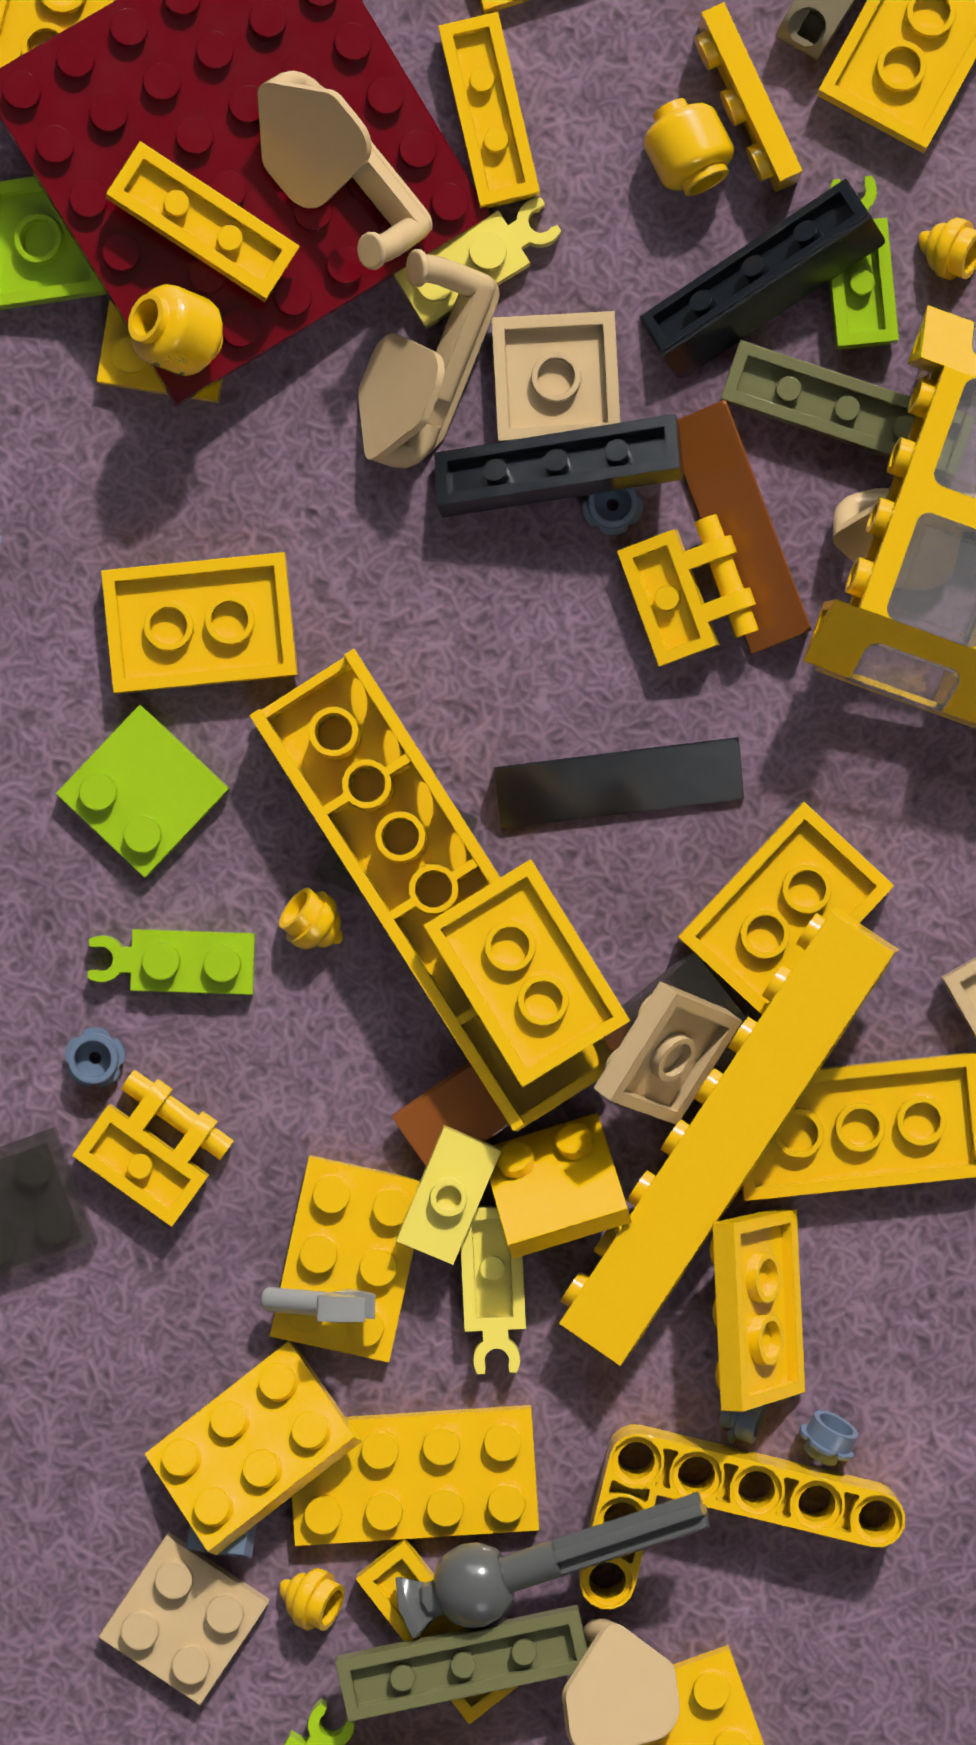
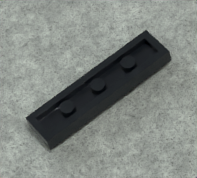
M676 414L434 453L436 505L442 518L684 480L680 425Z

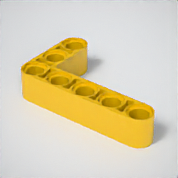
M630 1424L617 1430L609 1441L588 1525L589 1528L606 1522L604 1515L607 1509L618 1502L631 1504L637 1511H641L655 1506L657 1495L677 1499L699 1491L703 1504L708 1508L869 1547L882 1548L893 1544L901 1536L905 1528V1513L902 1505L890 1488L876 1481L653 1427ZM633 1442H641L653 1451L650 1462L644 1468L638 1470L628 1469L618 1460L621 1450L627 1444ZM702 1457L712 1464V1471L704 1482L689 1484L678 1476L681 1464L689 1458ZM753 1471L763 1472L771 1478V1486L768 1492L759 1498H747L739 1492L741 1479ZM812 1486H822L831 1492L828 1505L822 1511L816 1513H808L799 1507L801 1494ZM876 1500L889 1504L890 1514L882 1525L867 1527L859 1522L860 1511L867 1503ZM644 1550L607 1561L618 1565L624 1572L621 1581L611 1588H601L590 1580L589 1576L597 1565L580 1570V1587L583 1596L588 1602L600 1609H615L624 1605L631 1598L635 1589Z

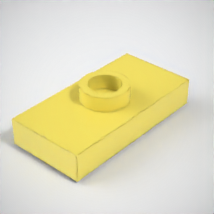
M443 1125L397 1234L396 1242L453 1265L497 1163L501 1148Z

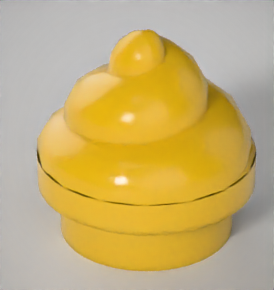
M956 217L947 223L943 222L935 225L931 231L926 230L919 234L918 242L920 249L926 255L928 265L936 272L937 276L946 280H953L956 276L968 279L976 270V230L971 221Z
M308 887L300 890L288 902L280 916L279 927L287 932V940L301 949L307 950L316 946L325 948L333 943L340 944L343 940V933L340 929L341 919L337 911L336 901L324 891L316 893Z
M314 1568L308 1573H298L291 1580L284 1579L279 1584L280 1595L285 1601L287 1613L293 1619L296 1626L306 1631L312 1630L314 1627L325 1631L334 1623L344 1601L345 1588L343 1585L335 1582V1577L332 1573Z

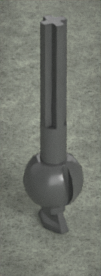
M698 1491L504 1556L495 1547L478 1542L460 1544L448 1551L436 1565L434 1580L424 1583L403 1577L395 1578L398 1607L412 1638H418L436 1617L444 1614L454 1624L466 1628L488 1627L505 1616L513 1605L516 1591L710 1528L709 1514Z

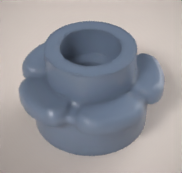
M637 487L587 495L588 498L583 502L582 509L588 524L600 527L601 532L606 535L615 536L625 533L628 525L637 523L643 512V501L636 494ZM610 499L616 500L619 504L618 508L614 511L607 508V502Z
M99 1027L85 1029L82 1032V1036L72 1038L66 1047L65 1060L69 1063V1074L76 1083L82 1086L89 1087L92 1084H97L99 1087H105L115 1082L120 1076L119 1067L125 1062V1049L119 1039L109 1036L110 1034L106 1029ZM92 1052L100 1054L101 1060L99 1063L94 1064L90 1061V1054Z
M767 1404L744 1412L721 1411L719 1426L729 1429L727 1433L728 1442L733 1444L736 1439L753 1444L762 1426Z
M817 1410L808 1425L801 1424L799 1433L806 1440L804 1450L813 1459L830 1466L836 1465L838 1460L850 1461L855 1455L853 1453V1445L858 1438V1432L847 1420L829 1411Z

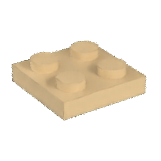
M615 311L492 318L498 442L620 423Z
M660 981L652 995L642 1003L637 1019L619 1048L609 1056L605 1064V1070L594 1086V1089L611 1102L676 1125L694 1100L695 1095L731 1041L742 1020L721 1006Z
M168 1531L101 1631L99 1638L201 1705L268 1605L270 1599L202 1553L187 1549V1543Z

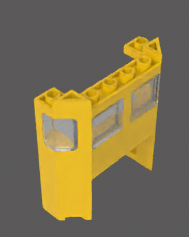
M928 305L907 363L920 369L916 379L918 382L908 405V413L915 415L908 438L900 437L897 440L889 458L887 473L894 475L887 498L879 497L869 515L866 533L873 535L866 558L858 557L848 575L845 593L852 595L850 604L837 599L823 603L803 661L815 665L816 672L976 729V323Z

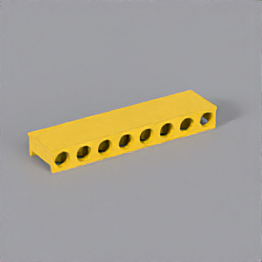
M352 649L344 654L345 657L264 709H258L249 716L512 1130L518 1132L598 1081L605 1070V1064L612 1051L602 1038L524 1087L519 1083L423 926L501 877L355 649Z

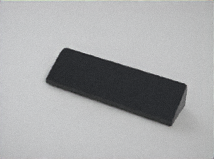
M845 178L639 316L663 359L678 378H683L882 247L885 243V238Z
M739 737L494 767L501 829L744 799Z

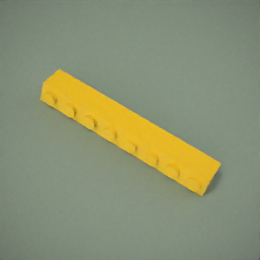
M839 909L831 910L826 919L816 913L808 923L796 943L805 951L791 971L782 965L762 994L764 998L770 1001L758 1022L747 1017L728 1046L729 1049L737 1053L724 1074L715 1068L711 1071L694 1097L696 1101L702 1104L699 1112L690 1125L681 1119L660 1149L669 1156L656 1176L647 1170L629 1195L627 1201L635 1206L630 1215L632 1222L623 1225V1227L618 1226L606 1230L594 1249V1252L601 1256L602 1259L590 1277L580 1271L560 1301L569 1309L559 1324L619 1366L631 1355L712 1233V1222L720 1221L899 951L898 948Z

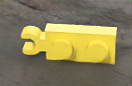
M541 197L534 198L523 204L518 212L517 220L507 225L498 210L433 250L428 255L444 257L483 272L492 277L497 285H500L530 267V261L523 251L529 246L544 248L552 245L560 237L561 229L558 225L551 227L543 233H538L531 229L529 226L530 217L545 208V203ZM406 268L394 274V278L425 329L451 314L458 293L431 283H425L421 287H414L407 278Z
M479 1205L461 1246L465 1332L483 1331V1339L479 1341L474 1351L473 1361L477 1374H485V1356L493 1349H501L506 1352L509 1357V1372L517 1373L520 1366V1352L517 1344L509 1337L508 1330L526 1329L523 1256L515 1259L512 1258L497 1205Z

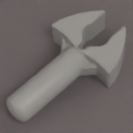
M267 1287L261 1295V1306L267 1312L317 1316V1321L365 1322V1318L375 1319V1294L355 1289L325 1292Z

